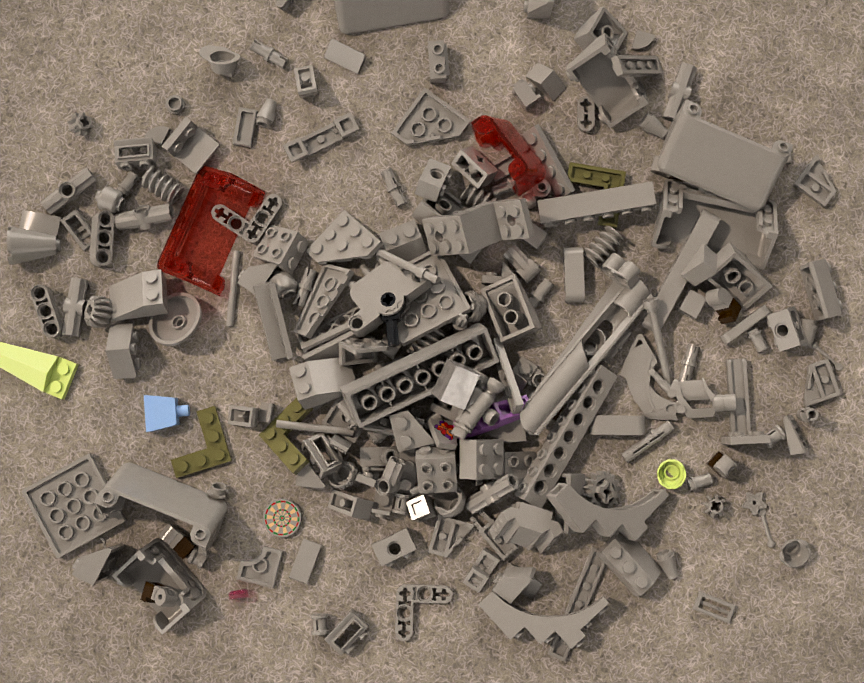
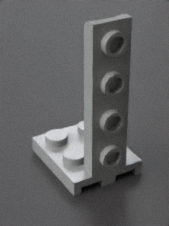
M746 358L726 359L728 394L735 393L736 411H729L730 432H728V436H721V444L771 443L770 435H764V431H751Z

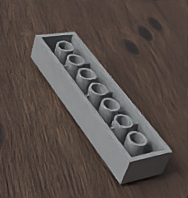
M478 322L339 387L354 423L361 428L431 395L447 358L477 371L498 363L499 360L487 328Z

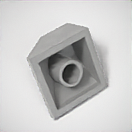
M603 6L580 27L574 40L584 50L597 37L606 33L617 49H619L628 32Z

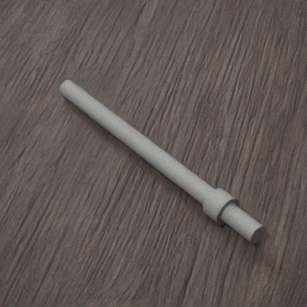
M381 248L375 253L415 273L416 277L422 280L427 279L435 284L440 282L439 276L429 272V269L423 266L418 267Z

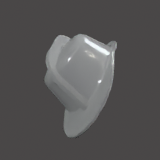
M207 45L199 51L200 56L210 63L214 73L228 77L234 75L237 61L241 58L239 54L220 46Z

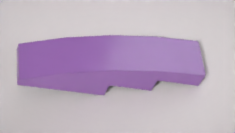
M527 394L521 396L524 405L529 400ZM507 400L493 403L489 409H494L500 414L498 421L493 426H489L481 417L471 434L468 433L465 439L520 419V413L513 414Z

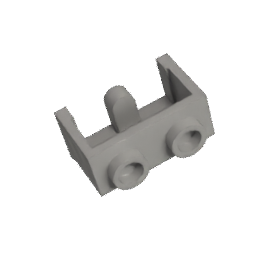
M444 40L428 41L430 84L449 83L447 43L444 44Z
M152 137L113 140L115 164L118 169L131 170L136 167L150 168L157 165L156 146ZM147 147V154L121 156L123 149L139 151L140 148Z
M321 432L309 439L303 440L301 445L302 451L307 449L311 454L309 458L311 464H317L320 468V479L339 470L343 461L341 453L339 451L335 452L333 447L329 446L330 436H325ZM320 442L332 463H327L315 443Z
M351 609L324 640L340 655L344 652L348 654L355 647L353 642L357 638L361 640L368 633L366 630L368 624ZM355 621L361 628L340 648L334 641Z

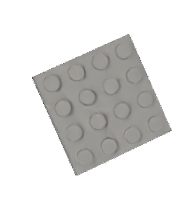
M430 251L409 261L418 267L423 266L429 269V272L440 277V282L438 284L432 282L431 287L408 304L406 313L401 318V322H398L399 339L403 347L456 320L459 313L464 315L472 311L442 255L431 256ZM399 266L405 276L411 273V271Z
M91 453L21 491L57 559L127 521L123 512L118 510L111 512L108 517L99 514L94 502L98 493L107 482Z

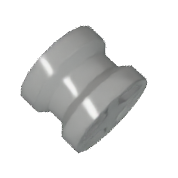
M196 545L187 563L195 564L201 570L210 552L207 557L198 554L199 548Z

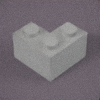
M133 323L110 325L105 351L114 379L137 377L138 369H141V360L136 356V342H139V333L135 331Z

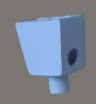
M144 395L146 432L180 425L179 417L190 416L189 405H178V398Z

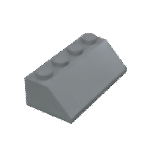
M445 190L443 197L439 195L437 202L424 198L411 216L423 225V218L452 215L468 209V207ZM484 248L470 254L458 255L471 264Z

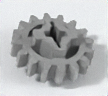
M609 471L591 473V479L586 478L587 486H583L586 489L583 496H586V500L602 508H613V504H618L616 498H620V495L617 494V491L621 490V487H617L619 480H614L615 475L610 474Z

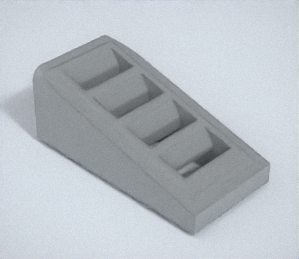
M76 208L60 221L82 250L85 251L90 247L91 242L84 245L82 240L91 235V227ZM76 216L78 220L70 225L68 221ZM79 223L83 225L82 227L74 231L73 227H75ZM86 229L88 232L79 238L77 234Z
M784 416L783 422L789 454L809 452V448L793 416Z

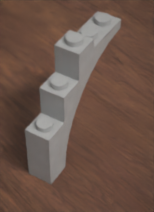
M558 483L546 495L572 531L584 533L593 526L599 535L610 537L619 530L625 539L633 541L640 539L648 528L644 521L648 520L652 513L662 506L664 500L669 496L665 489L654 488L646 496L632 504L619 508H602L587 501L566 483Z
M491 591L478 605L510 640L513 637L517 639L524 633L523 628L525 627L540 644L543 642L547 644L555 636L553 633L556 632L572 649L574 646L578 648L584 643L586 634L582 628L587 629L594 622L593 618L597 614L601 616L609 608L607 606L609 601L602 596L591 605L575 612L563 615H542L517 608Z

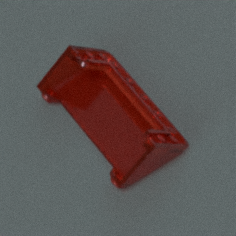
M204 166L194 178L157 263L158 270L161 269L162 272L220 296L225 288V280L219 275L237 235L213 219L211 215L212 208L215 205L222 204L245 219L249 207H257L263 202L266 191L230 172ZM224 209L216 210V217H224L226 219L224 223L227 224L232 214L229 213V216H226L223 213ZM233 219L231 221L233 229H239L242 225L240 219Z

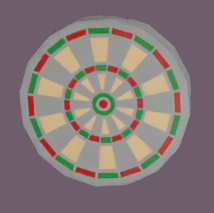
M277 499L271 502L265 508L263 514V523L266 530L277 537H287L294 534L302 521L299 507L288 499Z

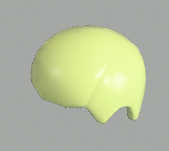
M667 459L658 467L657 478L660 485L666 489H677L686 480V470L680 461ZM666 470H667L673 477L667 476Z

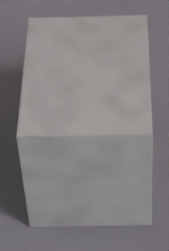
M447 358L432 394L444 403L465 410L480 375L471 367Z

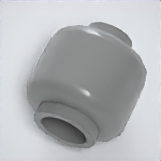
M109 186L98 190L95 196L97 207L103 211H110L112 214L121 212L126 201L121 191Z
M282 270L272 275L270 281L275 283L278 298L287 300L296 294L298 285L293 275Z

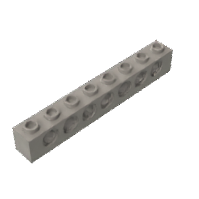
M600 364L594 368L567 401L562 414L557 418L555 426L548 434L542 448L538 451L536 459L528 468L522 483L519 484L515 496L530 505L539 508L544 506L548 499L546 495L559 480L616 381L617 375Z

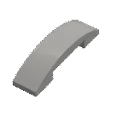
M350 112L301 139L299 137L284 144L283 148L291 163L314 155L358 131L359 127Z

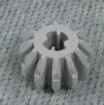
M91 296L90 300L87 301L84 312V321H86L87 325L94 328H105L109 324L113 311L110 299L105 296Z

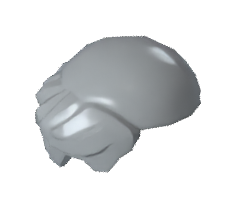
M342 461L341 468L328 475L329 483L334 488L343 490L349 488L356 480L357 467L352 462Z
M791 539L782 545L779 557L786 566L797 568L807 563V560L811 557V550L808 542L802 539Z

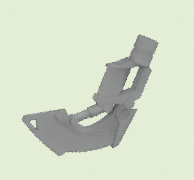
M642 334L636 336L625 359L621 375L626 378L630 392L639 408L643 411L644 414L641 415L645 416V419L679 421L676 413H685L688 418L713 417L715 412L736 411L735 393L714 394L707 386L704 378L691 381H678V379H675L670 385L654 370V366L658 361ZM641 340L643 344L636 347L638 341ZM650 377L654 378L669 397H677L678 401H671L657 394L650 386ZM711 399L712 407L692 408L687 401Z

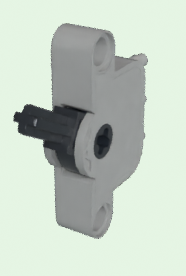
M375 255L380 265L370 271L365 264H362L360 269L364 277L356 283L353 279H350L347 284L351 289V298L360 309L351 316L348 326L355 336L364 337L384 323L387 328L388 346L396 347L399 346L398 322H401V318L407 311L408 304L431 287L432 282L427 279L423 282H418L420 278L416 277V274L413 272L405 276L398 265ZM363 323L360 328L355 329L357 324Z

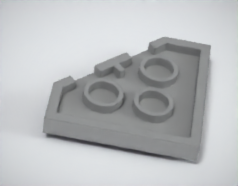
M424 88L391 132V135L405 145L458 138L470 124L471 120Z
M344 210L305 252L319 265H324L327 262L334 261L340 263L357 258L370 259L384 244Z

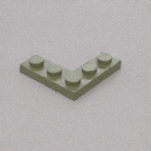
M569 162L567 176L571 183L609 189L624 186L626 171ZM619 213L614 214L612 218L606 219L599 216L597 225L604 227L608 225L616 229Z
M297 397L259 434L262 440L295 475L310 461L287 437L293 429L276 428V421L301 422L313 410V408L304 410Z
M216 406L196 411L207 449L171 459L176 478L232 461Z

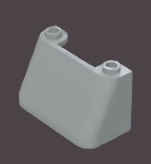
M603 33L566 66L567 71L565 73L570 81L580 82L599 108L600 114H598L600 121L603 124L606 123L611 128L649 102L646 89L638 77H617L612 67L611 58L622 54L609 36Z
M160 538L152 540L138 550L112 575L119 585L130 587L133 584L141 594L146 581L159 582L177 592L178 601L174 607L158 606L156 603H149L158 613L154 616L153 623L162 635L206 597V590L168 544Z

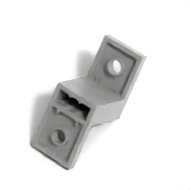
M526 198L488 201L452 215L431 216L422 219L431 256L470 254L501 240L526 239L535 236Z

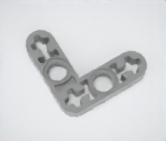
M276 194L268 195L250 222L222 204L215 205L212 208L211 215L216 222L245 241L256 243L282 206V200ZM276 198L279 205L272 207L270 211L274 213L271 215L268 211L263 210V207L265 206L268 209L270 206L268 200ZM224 209L223 213L226 216H229V213L232 214L227 224L224 223L226 221L224 217H216V210ZM261 213L268 216V222L265 224H261L257 220L258 215ZM233 219L241 220L242 226L239 229L231 227ZM253 222H255L256 225L262 227L263 230L260 231V229L258 228V230L256 231L257 238L253 237L252 239H249V234L247 232H252L254 230L255 226H253L252 224Z
M400 585L396 593L395 634L397 639L408 641L412 637L414 603H448L453 595L451 588L447 585ZM404 588L411 592V595H407V602L411 601V605L406 603L399 604V601L403 602V595L400 594V591H403ZM422 588H427L430 591V596L427 599L419 596V591ZM432 588H437L436 592L438 593L442 592V589H446L449 596H446V599H442V596L436 595V600H433ZM402 607H407L410 610V615L406 618L401 617L399 614V610ZM398 620L403 622L410 621V624L406 623V630L410 631L409 634H406V637H402V634L398 632L402 630V623L398 624Z

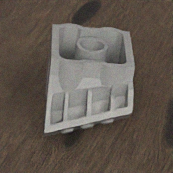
M524 502L511 504L510 508L501 512L489 529L494 540L502 536L506 544L511 542L527 548L528 551L536 547L540 555L550 550L564 532L559 522L552 520L553 512Z

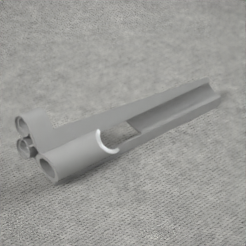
M612 253L600 267L602 272L613 281L520 411L522 427L529 435H539L644 310L643 300L653 297L645 284L637 276L641 272L640 269L630 261L625 262L616 253ZM602 321H610L613 327L612 335L588 362L583 344Z

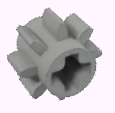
M84 112L72 114V119L67 121L69 123V131L75 133V136L89 134L88 129L93 128L91 118L85 115Z
M714 494L713 498L706 495L707 501L701 502L706 507L703 513L710 512L711 518H714L715 514L722 516L721 511L727 509L723 506L725 499L718 500V494ZM712 502L718 503L716 505V510L711 509V507L713 506Z

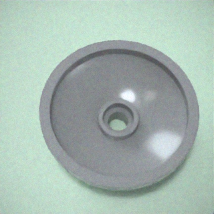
M180 292L167 296L168 314L150 316L149 331L153 339L165 346L181 344L188 340L199 327L202 318L201 305L194 296L188 293Z

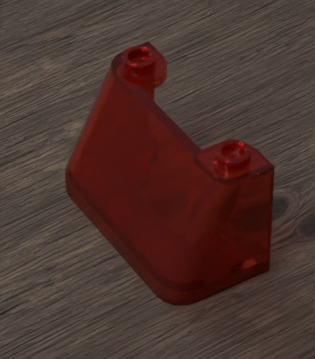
M482 115L471 122L474 138L480 147L483 144H489L494 149L499 144H502L514 159L509 164L508 171L514 180L513 191L518 197L545 178L546 170L544 165L511 122L487 115Z

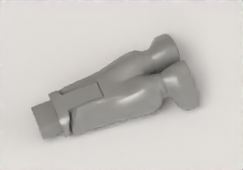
M477 370L474 371L480 377L465 410L459 409L453 423L454 428L451 432L452 435L462 440L465 439L468 433L471 434L482 415L493 404L495 395L502 392L505 388V385L492 377L488 378Z

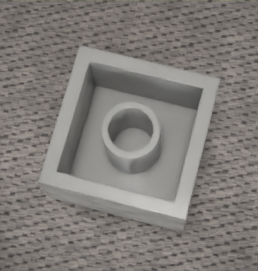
M460 439L459 479H500L504 476V439Z

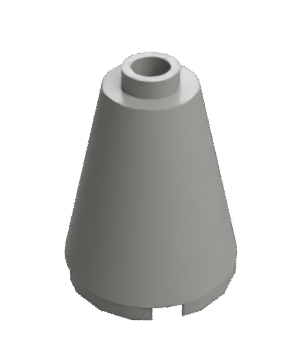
M8 226L7 251L10 253V257H8L9 265L57 255V251H61V240L57 239L56 235Z

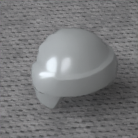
M474 291L463 292L472 309L471 312L467 313L468 323H477L486 314L488 309L486 298Z
M457 487L455 492L426 494L435 498L434 509L444 517L456 516L464 510L466 496L459 487Z

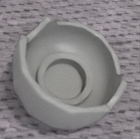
M598 328L589 337L592 340H586L583 344L585 355L588 358H592L606 342L605 334Z

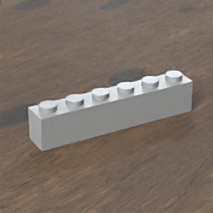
M651 181L538 200L537 204L541 226L552 228L556 227L557 223L564 222V225H571L576 223L575 220L583 219V222H589L599 216L606 219L614 217V214L617 213L630 215L635 210H641V212L652 211V208L656 206L653 182Z

